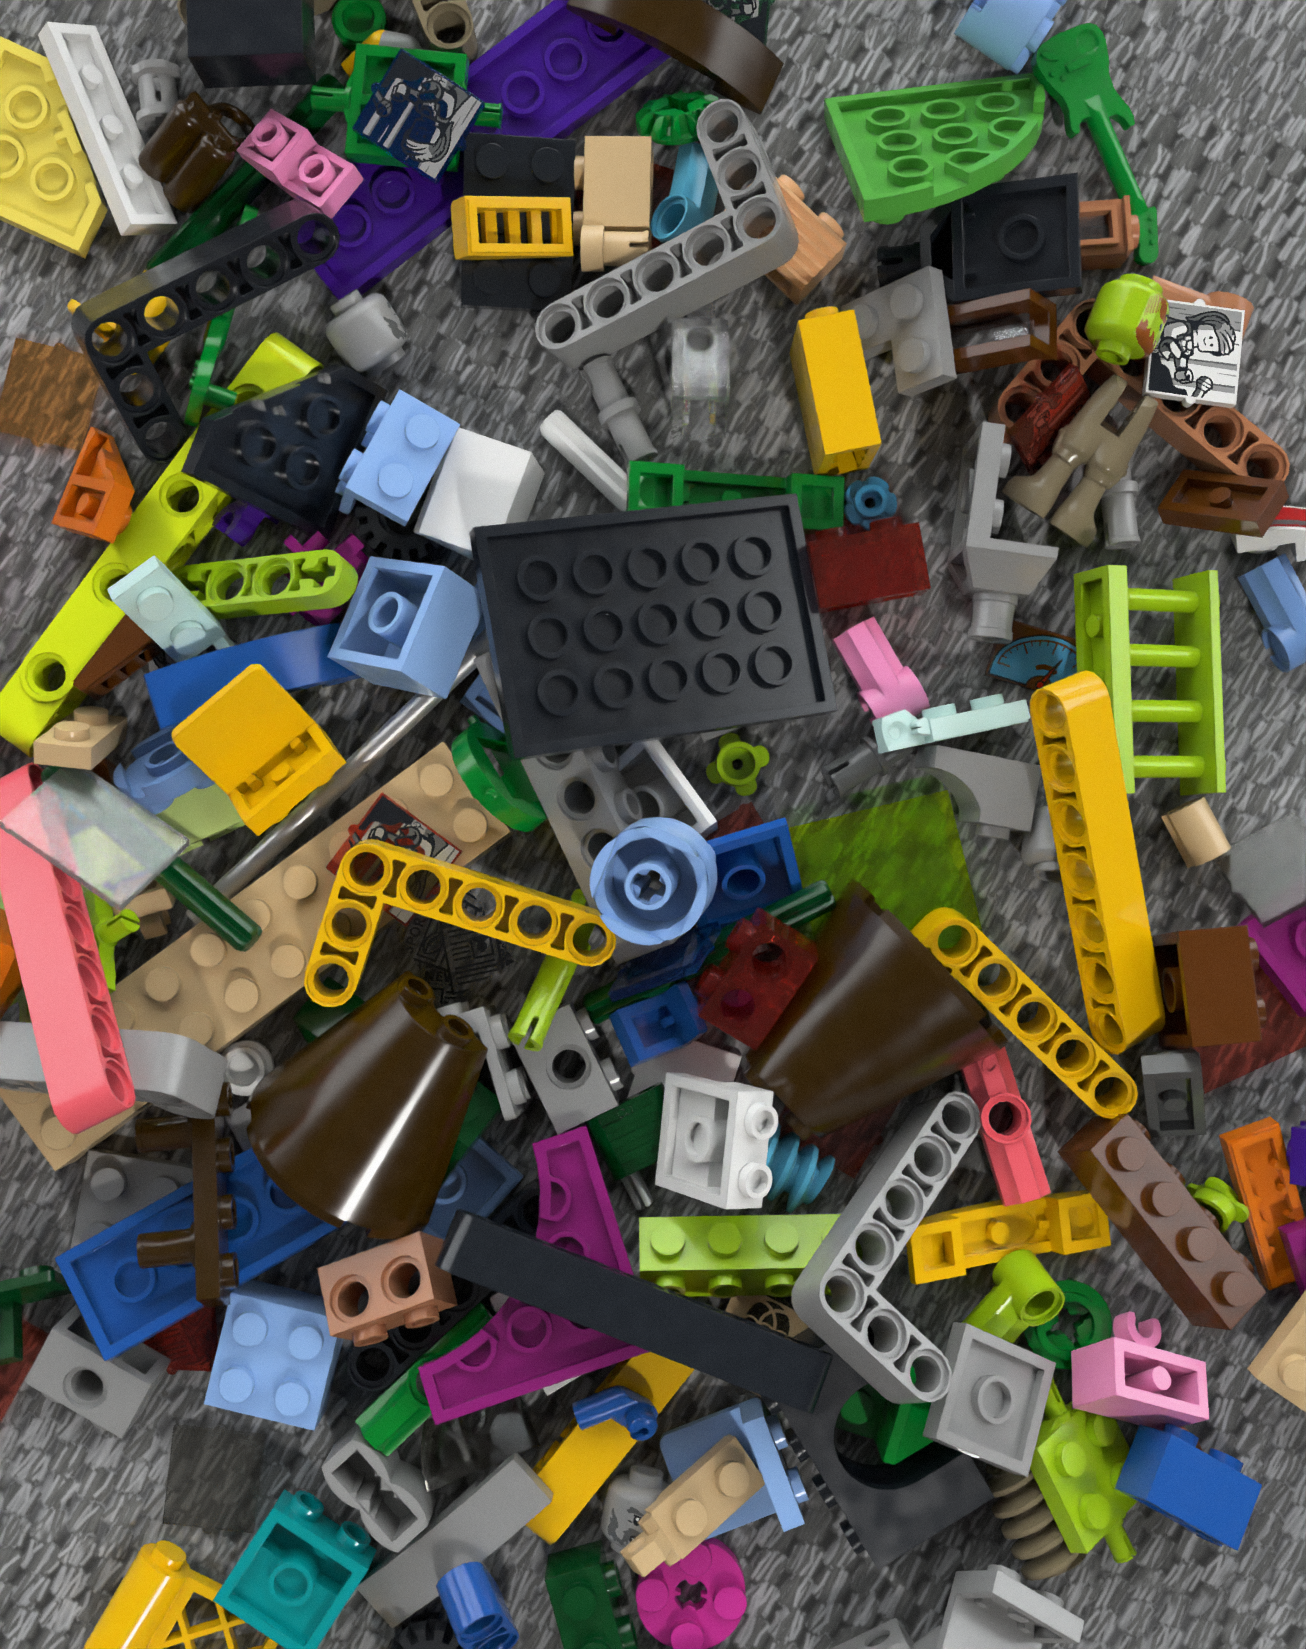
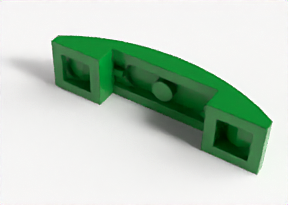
M630 460L627 465L626 511L797 493L804 534H837L843 532L845 477L791 473L785 478L684 470V464Z

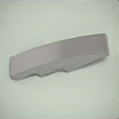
M515 1451L480 1484L478 1481H475L442 1512L438 1509L431 1516L428 1526L398 1553L392 1551L361 1580L356 1589L393 1629L439 1596L436 1585L447 1572L464 1563H481L552 1502L553 1492Z

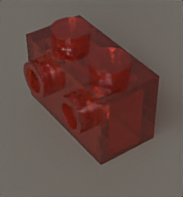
M898 516L869 523L870 531L849 535L848 527L846 526L816 532V541L808 542L807 551L819 614L921 596L931 589L919 522L903 525L902 517Z

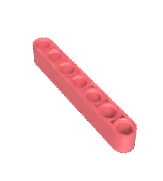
M31 762L0 778V891L50 1102L62 1126L72 1134H79L131 1108L135 1104L136 1096L58 796L42 783L41 773L43 769L38 764Z

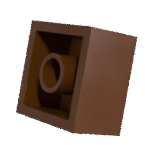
M1248 925L1176 931L1151 936L1165 1011V1025L1158 1032L1159 1046L1203 1047L1262 1041L1261 1029L1266 1025L1267 1015L1262 996L1256 994L1254 971L1259 966V951L1255 939L1249 937Z

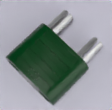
M658 1082L619 1101L618 1106L585 1121L614 1181L622 1180L637 1210H642L645 1206L649 1207L653 1203V1198L639 1170L657 1162L665 1091L662 1082Z

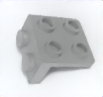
M468 1001L436 1009L443 1017L451 1014L464 1019L472 1027L474 1034L479 1033L481 1042L488 1048L486 1060L505 1121L518 1118L525 1112L524 1103L527 1102V1099L532 1098L523 1066L513 1067L508 1047L514 1045L508 1038V1032L512 1025L507 1013L497 1014L495 1005L471 1010Z
M990 1564L987 1570L956 1571L935 1649H1041L1042 1643L1079 1644L1084 1620L1064 1609V1601L1058 1596L1042 1590H1032L1020 1583L1021 1576L1014 1570L1001 1565Z

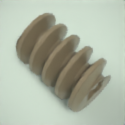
M987 1463L985 1471L992 1474V1477L986 1483L994 1497H1000L993 1504L991 1510L995 1518H1009L1003 1523L1001 1531L1006 1539H1018L1013 1543L1010 1550L1015 1559L1026 1560L1020 1569L1024 1579L1034 1581L1052 1578L1079 1565L1087 1554L1070 1553L1031 1470H1029L1028 1477L1012 1474Z

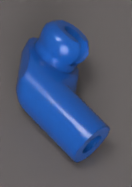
M616 1385L572 1403L577 1423L582 1431L612 1419L626 1427L632 1439L643 1441L651 1438L656 1433L658 1427L656 1420L658 1413L653 1403L648 1398L624 1386Z

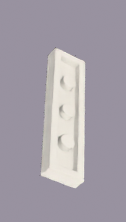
M47 22L38 34L121 236L165 235L170 233L178 223L169 201L164 195L161 182L148 176L139 165L138 156L145 147V144L96 26Z

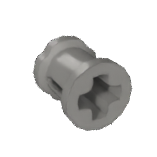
M164 59L142 60L138 64L131 66L130 70L131 80L134 84L138 85L140 110L136 113V124L139 129L152 134L157 130L173 105L179 101L177 84L180 83L182 78L181 69L177 64ZM158 92L161 93L160 102L156 99V93Z

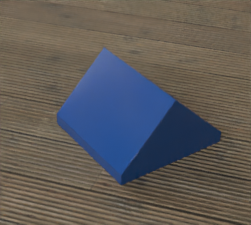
M785 817L706 841L715 851L717 885L709 906L696 922L700 936L703 938L803 889Z

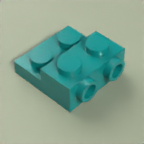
M284 1489L213 1601L285 1649H317L367 1573L377 1550L369 1545L371 1538L360 1525L351 1521H344L340 1526L323 1515L324 1506L313 1494L299 1490L293 1495Z

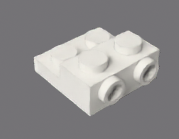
M666 1073L655 1185L726 1210L762 1208L763 1197L769 1192L773 1180L772 1172L766 1166L769 1138L774 1135L778 1127V1114L772 1107L774 1091L739 1082H718L687 1073Z

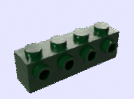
M602 1540L548 1554L545 1583L563 1648L638 1649V1640L630 1614L622 1616L617 1596L623 1595L620 1572L615 1559L607 1561Z

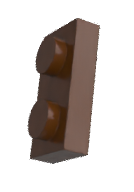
M1183 469L1157 510L1163 524L1263 538L1289 498V495L1282 480Z

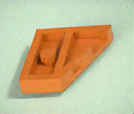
M90 427L51 524L69 532L114 544L116 536L120 535L130 522L132 515L130 502L135 492L113 436L95 427Z

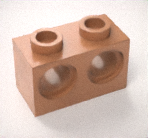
M418 1231L317 1268L330 1336L352 1340L356 1347L368 1346L386 1340L388 1338L387 1330L404 1324L406 1328H418L432 1324L440 1319V1311L457 1306L451 1273L435 1266L443 1239ZM419 1270L420 1285L417 1291L410 1296L408 1291L409 1280ZM367 1289L369 1294L368 1304L360 1314L358 1301L361 1294Z

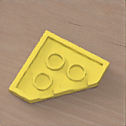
M0 36V220L85 259L108 211L90 159L48 58Z

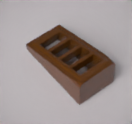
M125 614L73 680V685L98 701L164 650Z

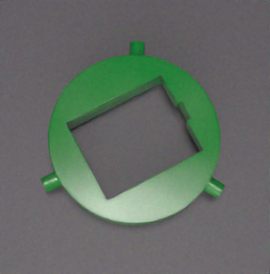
M477 715L469 717L467 722L470 726L458 735L451 745L453 761L459 775L470 790L473 798L477 799L498 820L518 831L529 832L534 830L547 819V816L521 760L510 762L504 733L489 724L480 722ZM484 749L491 750L505 773L503 776H499Z

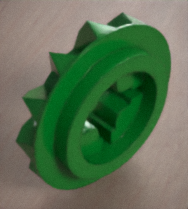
M681 90L677 94L672 95L663 93L660 99L647 101L643 108L635 114L637 132L640 136H652V141L661 145H682L698 141L696 129L698 117L704 108L719 99L712 94L705 95L700 90L692 93H684Z
M1069 1277L1067 1280L1055 1282L1065 1296L1063 1309H1066L1071 1316L1081 1315L1079 1316L1080 1319L1073 1323L1075 1331L1073 1336L1076 1342L1073 1343L1060 1329L1050 1330L1059 1321L1058 1315L1043 1325L1028 1326L1024 1331L1025 1341L1033 1353L1055 1362V1367L1060 1369H1072L1071 1351L1109 1339L1112 1332L1111 1313L1103 1297L1090 1285Z

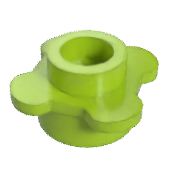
M735 733L724 734L718 742L720 751L716 760L708 764L706 768L707 778L714 784L723 782L734 787L736 793L740 796H749L757 789L755 779L760 768L768 764L769 753L762 745L753 747L746 742H741L739 736ZM736 759L741 760L743 763V767L740 770H736L732 766L733 761Z
M1208 1177L1204 1184L1196 1185L1190 1183L1186 1186V1189L1195 1201L1215 1216L1220 1225V1233L1225 1232L1232 1221L1244 1223L1248 1219V1208L1238 1202V1196L1235 1191L1221 1179Z

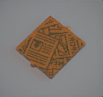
M16 338L0 398V432L30 439L31 443L36 447H41L44 443L81 452L100 383L85 355L67 350V347L62 343H56L53 347Z

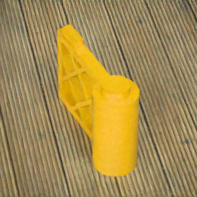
M161 1540L156 1544L149 1543L141 1547L85 1643L84 1649H163L183 1642L186 1649H197L194 1641L195 1638L221 1630L224 1632L228 1649H239L233 1627L246 1622L234 1614H229L228 1610L215 1602L219 1618L190 1626L185 1606L193 1592L213 1601L222 1584L190 1569L186 1561L185 1552L176 1544ZM178 1620L180 1630L171 1632ZM266 1637L262 1645L248 1649H276L278 1643Z

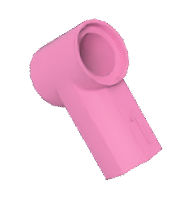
M874 616L853 626L832 640L834 648L859 690L857 697L864 712L870 710L873 715L869 719L871 724L873 720L904 709L913 716H917L922 713L921 710L930 708L929 700L919 680L908 666H902Z

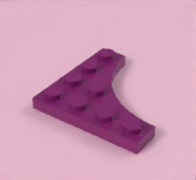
M587 1126L532 1143L540 1186L539 1219L536 1237L634 1275ZM509 1297L499 1311L477 1333L446 1354L421 1364L418 1370L434 1424L437 1425L649 1351Z

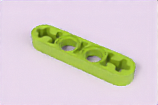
M328 549L191 564L178 567L172 571L179 581L216 619L334 608L348 601L354 594L358 584V574L355 568L340 554ZM290 573V581L287 587L279 594L272 595L274 582L281 575ZM243 578V586L239 593L232 599L226 600V592L229 586L235 580ZM317 582H324V584L321 586Z

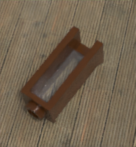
M1031 288L947 306L956 375L1030 360H1057V304Z

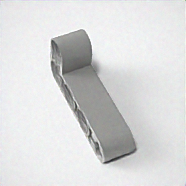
M0 1021V1088L48 1094L32 1023ZM119 1029L135 1089V1101L150 1102L168 1112L199 1119H213L215 1117L228 1063L225 1057L185 1036L158 1031Z

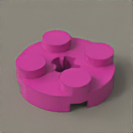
M712 1537L702 1541L683 1560L680 1559L671 1567L663 1561L645 1577H641L638 1574L635 1594L640 1619L654 1638L673 1649L711 1648L732 1634L745 1613L747 1601L741 1564L732 1550L717 1538ZM686 1579L691 1585L696 1584L698 1581L702 1582L707 1589L700 1591L701 1598L703 1599L695 1604L690 1600L685 1603L680 1601L677 1596L681 1595V1588H678L677 1585L681 1581Z

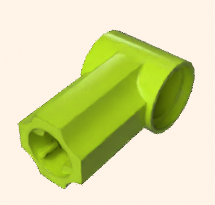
M1025 1249L1016 1250L1007 1254L997 1263L992 1274L995 1286L961 1323L970 1324L1013 1344L1028 1326H1039L1052 1320L1063 1308L1065 1296L1033 1252Z

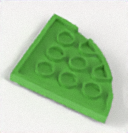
M1033 73L824 98L825 123L864 222L873 221L878 224L900 222L905 215L953 202L1002 180L1007 173L1012 171L1027 157L1036 145L1042 132L1045 109L1044 85L1039 83Z

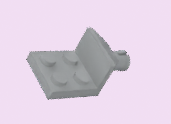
M982 422L964 446L962 452L947 567L962 595L972 597V602L974 603L968 639L984 643L1009 644L1013 638L1012 625L1017 604L1031 594L1057 560L1059 547L990 538L991 533L998 534L1002 523L1004 501L996 499L998 478H1005L1008 473L1011 459V444L1003 443L1005 424Z

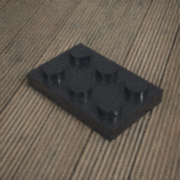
M464 132L463 196L570 197L573 239L576 140ZM519 212L521 244H528L526 212ZM541 212L543 244H551L549 212ZM479 213V214H477V216H478L479 243H482V238H481V223H480V213ZM496 213L498 243H505L503 213ZM572 256L461 260L460 308L541 312L549 304L571 293Z

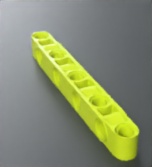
M275 332L265 338L226 389L237 392L234 403L236 405L322 370L324 365L283 335ZM211 408L206 416H209L221 410ZM198 428L195 429L133 512L126 529L116 536L114 544H109L0 692V736L30 758L34 757L33 742L73 712L74 709L78 708L87 696V694L73 685V680L125 615L112 601L107 589L153 555L171 572L178 567L184 566L213 527L212 523L217 514L234 499L181 472ZM198 490L199 501L191 511L179 512L178 501L186 491ZM62 664L66 672L65 681L61 687L52 691L48 684V675L55 666Z

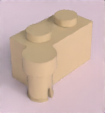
M585 136L584 156H575L574 160L575 190L584 191L583 211H574L573 242L574 246H580L582 272H605V266H622L652 250V233L650 230L653 216L654 178L652 136Z

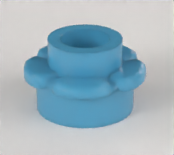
M868 477L863 482L856 480L848 486L844 494L846 500L844 506L845 517L852 525L863 527L867 531L879 530L887 524L888 517H892L896 512V495L890 493L888 483L881 478ZM873 499L875 506L873 508L866 507L865 500Z

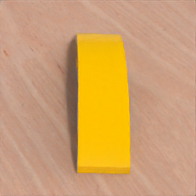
M1087 1190L1047 1194L1033 1201L1006 1207L1002 1206L1001 1200L965 1206L927 1216L921 1220L906 1243L910 1283L918 1285L966 1275V1268L999 1262L1007 1254L1016 1250H1030L1035 1255L1051 1251L1067 1255L1111 1246L1108 1216Z

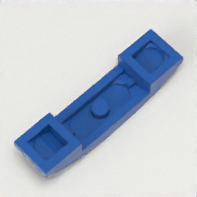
M341 623L316 626L241 643L144 674L143 679L160 731L179 725L252 664L262 665L288 693L322 685L324 688L362 678L327 657Z

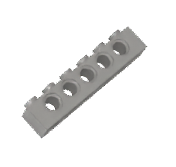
M489 651L473 659L502 720ZM615 747L521 760L589 907L599 911L594 897L592 898L589 882L593 863L601 849L607 844L606 833L614 838L625 828L642 819L641 803L637 795L627 787L618 769L619 759ZM583 782L593 790L595 803L585 796ZM651 870L648 873L651 877L650 887L654 890H659L663 885L660 882V874ZM599 926L603 937H605V931ZM615 934L616 945L612 956L616 965L673 944L681 936L661 944L648 946L626 941Z

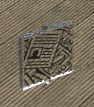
M474 889L465 894L463 903L469 913L474 916L489 914ZM417 913L412 915L407 923L401 922L391 928L422 979L433 989L436 996L435 1000L440 1008L451 1005L475 989L479 992L486 989V982L519 962L506 941Z

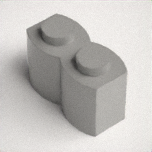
M356 1424L333 1445L322 1465L323 1475L330 1489L340 1500L360 1510L363 1523L371 1536L385 1548L398 1553L428 1526L436 1504V1496L425 1475L412 1464L400 1460L397 1449L388 1457L379 1450H375L363 1437L359 1426Z

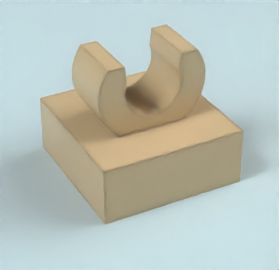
M149 875L119 884L110 904L115 916L124 909H130L135 912L140 920L141 932L145 940L168 933L166 925L171 923L168 909L173 908L176 898Z

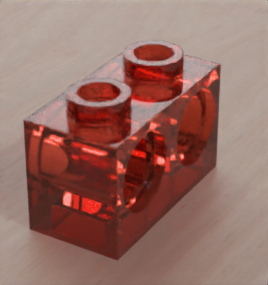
M759 907L749 921L742 917L736 923L725 943V947L730 949L719 966L711 963L706 968L694 991L699 995V1017L755 1051L819 959L815 941ZM765 943H773L783 949L782 954L771 962H763L753 956L754 950ZM735 989L744 990L752 996L747 1004L740 1007L730 1006L722 998L727 992Z

